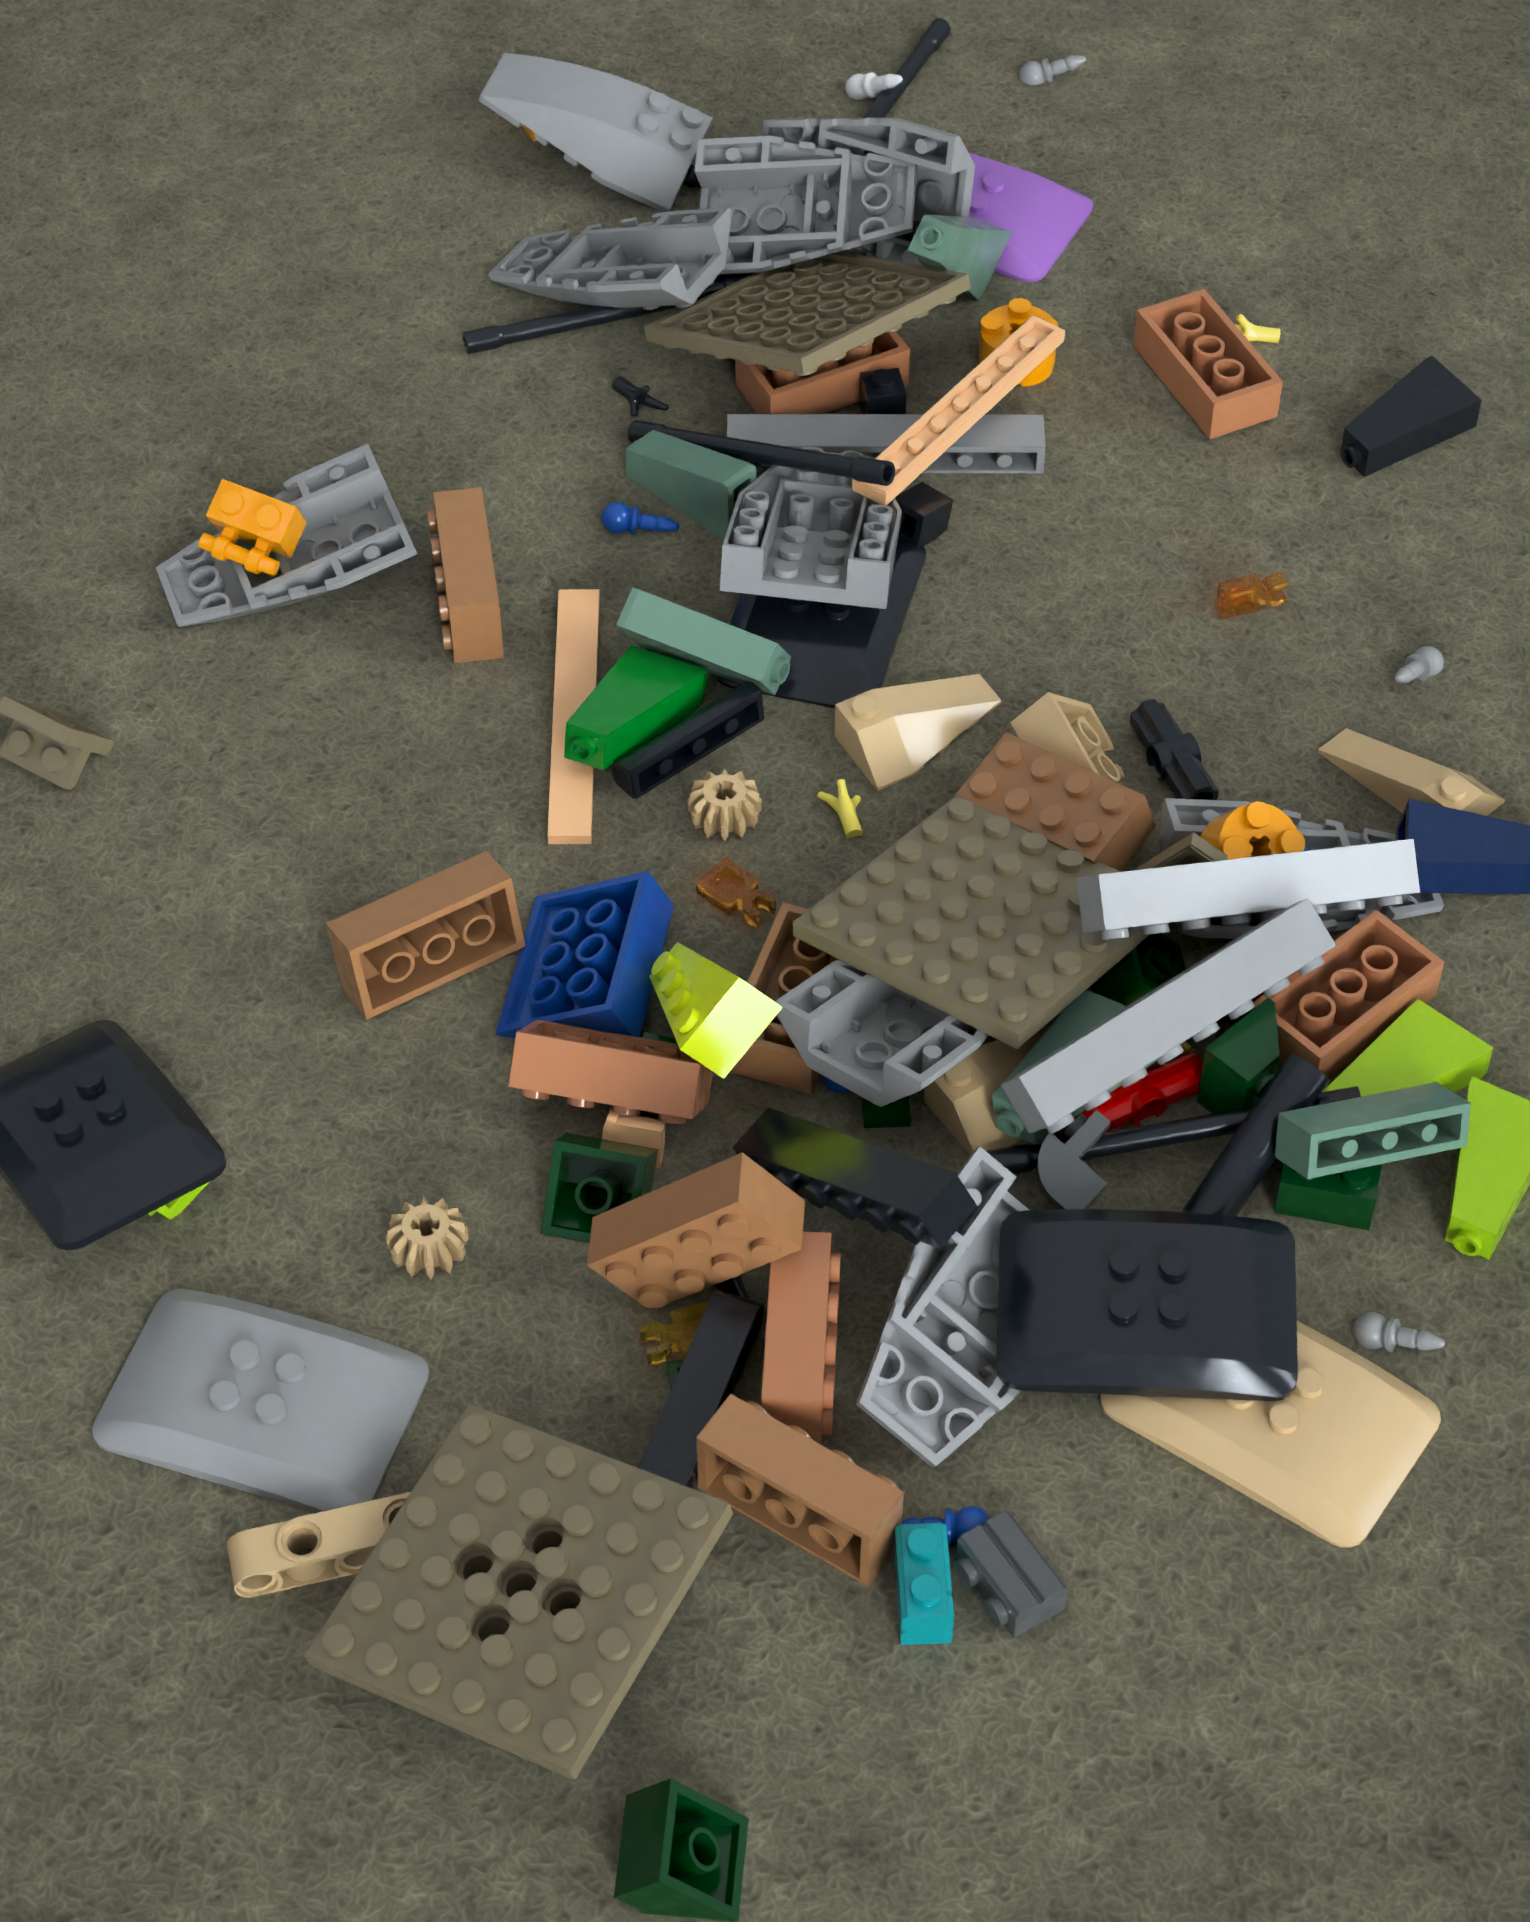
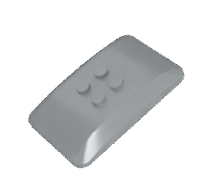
M176 1289L162 1295L157 1301L94 1421L92 1433L97 1445L106 1451L317 1513L374 1500L426 1387L430 1373L427 1362L421 1356L359 1333L242 1300L189 1289Z

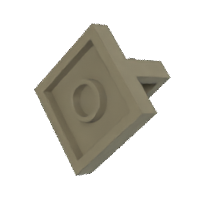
M4 695L0 702V713L14 719L1 747L0 756L64 789L71 790L77 784L90 752L106 756L112 750L115 743L114 740L49 708Z

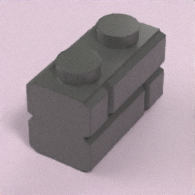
M1005 1510L992 1517L983 1526L978 1525L962 1534L957 1540L954 1568L959 1579L967 1588L973 1586L977 1588L984 1598L983 1607L989 1620L998 1628L1004 1625L1013 1638L1065 1609L1068 1588L1009 1511Z

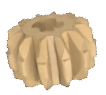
M725 768L720 775L707 771L704 780H694V786L692 787L690 798H688V812H690V817H692L694 828H704L707 839L718 831L724 842L728 838L729 832L733 831L735 835L743 838L746 828L755 829L759 812L762 810V799L759 798L755 780H745L742 771L729 775Z
M423 1196L419 1206L414 1207L404 1202L402 1214H391L390 1230L387 1231L386 1235L387 1248L390 1249L392 1261L396 1264V1267L406 1266V1270L411 1278L421 1268H425L426 1275L432 1280L435 1267L440 1266L442 1270L450 1274L453 1268L452 1261H463L465 1245H467L469 1240L468 1228L463 1223L462 1214L459 1212V1209H448V1204L443 1198L434 1205H431Z

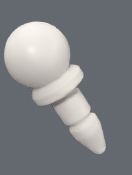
M872 72L855 74L847 80L845 86L846 94L850 98L857 100L876 98L882 90L894 88L901 83L902 77L895 74L877 76Z

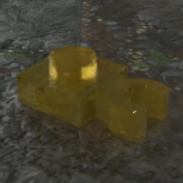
M708 1302L670 1311V1325L665 1326L659 1322H649L639 1327L641 1343L650 1340L661 1342L658 1346L646 1349L648 1364L662 1363L670 1357L672 1352L680 1351L682 1359H685Z

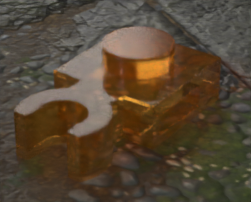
M1282 572L1270 574L1262 581L1258 574L1219 582L1215 609L1221 620L1257 612L1260 610V605L1267 604L1272 607L1283 605L1287 602V598L1281 589L1288 588L1289 582Z
M727 857L696 881V893L728 916L736 909H739L743 912L744 920L751 926L758 927L761 924V913L756 908H764L772 914L776 912V898L768 891L759 890L758 879Z

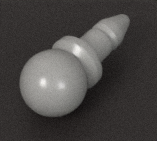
M1083 55L1067 56L1066 59L1061 58L1052 61L1051 64L1047 58H1044L1041 63L1029 61L1021 67L1019 78L1028 85H1039L1045 81L1050 83L1053 82V75H1059L1067 72V70L1076 69L1086 61V57Z
M1432 646L1418 648L1407 657L1404 666L1398 669L1394 677L1395 682L1406 684L1416 678L1425 681L1431 675L1438 674L1444 666L1443 655Z
M1367 1312L1360 1315L1352 1327V1335L1355 1341L1368 1349L1384 1347L1387 1352H1393L1396 1344L1401 1347L1413 1349L1417 1347L1419 1350L1426 1351L1439 1349L1445 1345V1341L1429 1331H1418L1413 1328L1401 1327L1398 1318L1387 1320L1383 1315L1376 1312Z

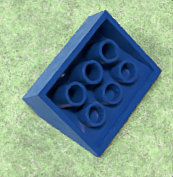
M649 871L535 897L524 935L526 947L520 949L496 1030L498 1036L515 1038L516 1031L539 1019L640 1037L653 989L649 976L651 975L654 962L662 954L674 908L672 901Z

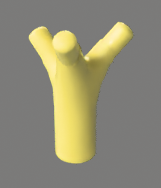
M1242 314L1237 316L1236 319L1240 325H1235L1249 342L1279 343L1281 329L1254 325Z
M838 779V798L822 791L817 794V797L827 802L836 811L847 839L862 836L863 831L856 814V807L861 801V797L855 795L850 799L845 779Z

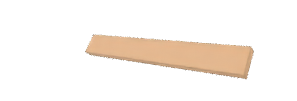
M1032 315L875 458L891 461L894 464L895 477L889 486L859 482L852 479V490L879 504L887 506L1064 342L1065 330Z
M558 589L548 844H592L594 767L564 758L566 722L597 686L599 589Z

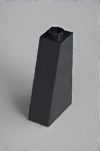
M1430 356L1344 428L1340 450L1341 458L1347 467H1354L1361 475L1366 477L1476 427L1482 400L1435 357Z

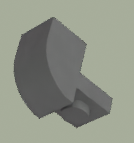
M1098 1110L1089 1118L1081 1113L1063 1133L1069 1139L1065 1144L1054 1134H1048L1041 1145L1036 1165L1037 1180L1044 1196L1056 1209H1087L1107 1186V1182L1081 1160L1109 1129L1111 1124Z

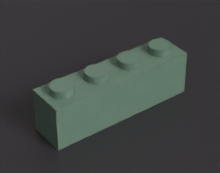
M1435 1082L1278 1113L1275 1157L1305 1178L1311 1179L1467 1147L1471 1103Z

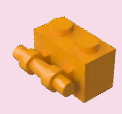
M222 479L206 513V517L213 526L222 533L218 537L203 533L198 546L211 552L213 558L224 562L230 559L245 565V570L252 573L260 574L264 572L275 576L279 570L280 561L269 557L271 551L291 559L307 521L296 506ZM238 539H241L255 546L249 550L236 545Z

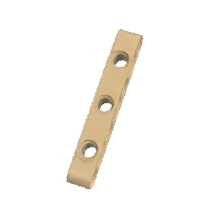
M411 1492L303 1515L291 1520L237 1532L228 1539L226 1545L234 1591L237 1595L250 1598L259 1596V1591L260 1595L357 1574ZM302 1549H313L310 1553H307L305 1555L296 1554L299 1550Z

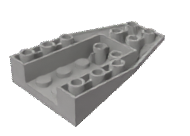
M815 446L801 448L854 458L867 457L874 459V457L864 456L862 453L852 450L832 453L824 452L823 449ZM773 465L738 495L722 544L720 591L886 609L902 510L895 498L886 506L853 491V478Z

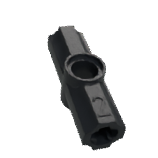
M1155 699L1141 702L1140 706L1131 712L1130 724L1146 748L1148 765H1154L1160 777H1157V780L1165 779L1176 799L1217 800L1219 790L1201 763L1199 745L1192 733L1187 732L1183 734L1164 703H1158Z

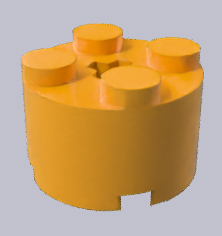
M1024 298L1012 299L1009 305L993 309L983 316L980 321L979 364L1032 315L1055 326H1058L1057 321L1044 310L1032 306L1031 302ZM1056 349L1017 385L1022 384V387L1033 386L1046 380L1052 374L1055 365Z
M1259 801L1243 805L1216 817L1204 828L1200 836L1225 853L1227 860L1300 852L1305 848L1304 836L1297 830L1293 821L1275 806Z

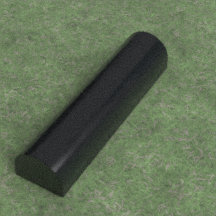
M752 682L741 684L614 762L611 766V771L615 783L630 797L638 799L757 725L765 718L761 688Z
M1289 1053L1182 1211L1237 1216L1276 1160L1278 1113L1313 1106L1328 1084L1329 1078L1305 1059Z

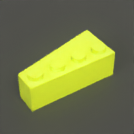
M679 942L669 952H663L656 959L649 976L680 1050L723 1079L783 1008L740 977Z

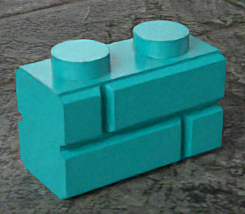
M941 1523L900 1524L895 1526L893 1555L900 1645L952 1643L954 1609L953 1597H951L952 1585L947 1526Z

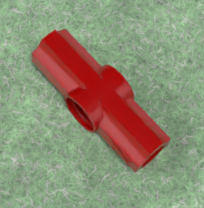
M1186 1051L1162 1065H1159V1063L1146 1069L1148 1074L1125 1088L1121 1085L1110 1093L1112 1096L1110 1099L1089 1111H1083L1082 1114L1089 1118L1098 1110L1111 1122L1106 1132L1129 1122L1139 1126L1141 1125L1140 1120L1155 1115L1156 1118L1160 1117L1168 1105L1199 1092L1203 1061L1196 1052L1190 1053Z

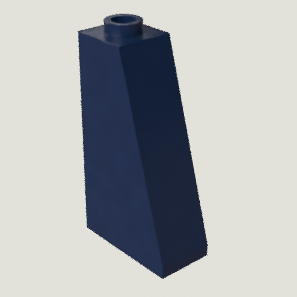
M1408 800L1396 828V841L1414 839L1420 893L1530 894L1529 825L1417 800Z

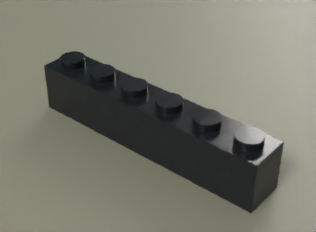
M767 1108L732 1147L736 1154L743 1152L793 1192L806 1198L818 1208H823L824 1206L833 1208L850 1220L855 1218L862 1219L881 1232H886L887 1230L894 1231L916 1245L923 1242L942 1249L977 1207V1204L954 1172L771 1108Z

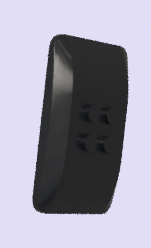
M898 538L886 609L741 593L730 625L778 643L791 656L788 677L779 685L776 695L762 691V694L835 708L837 703L871 689L881 688L926 560L925 547L917 548L909 541ZM715 676L716 680L723 686L735 689L741 685Z
M100 1020L87 1024L0 1067V1174L50 1241L59 1249L76 1250L214 1180L226 1168L225 1154L206 1126L147 1054L113 1021Z
M1051 1209L1014 1212L1006 1217L1000 1229L996 1345L997 1376L1009 1388L1020 1391L1253 1401L1283 1400L1294 1391L1298 1378L1296 1267L1293 1234L1287 1226L1277 1221L1216 1214L1114 1209Z

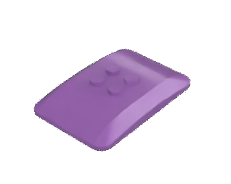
M969 153L975 165L969 217L979 218L1011 231V236L994 273L1023 282L1041 280L1046 276L1092 213V200L1082 193L1037 174Z

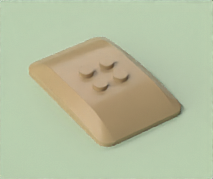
M1297 1321V1383L1291 1395L1283 1400L1253 1401L1100 1395L1101 1406L1104 1412L1113 1420L1328 1543L1348 1548L1359 1545L1367 1537L1431 1441L1441 1422L1440 1411L1429 1398L1359 1354Z

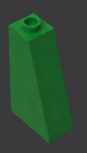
M630 645L566 722L564 758L600 770L611 766L614 762L694 713L705 701L708 669Z

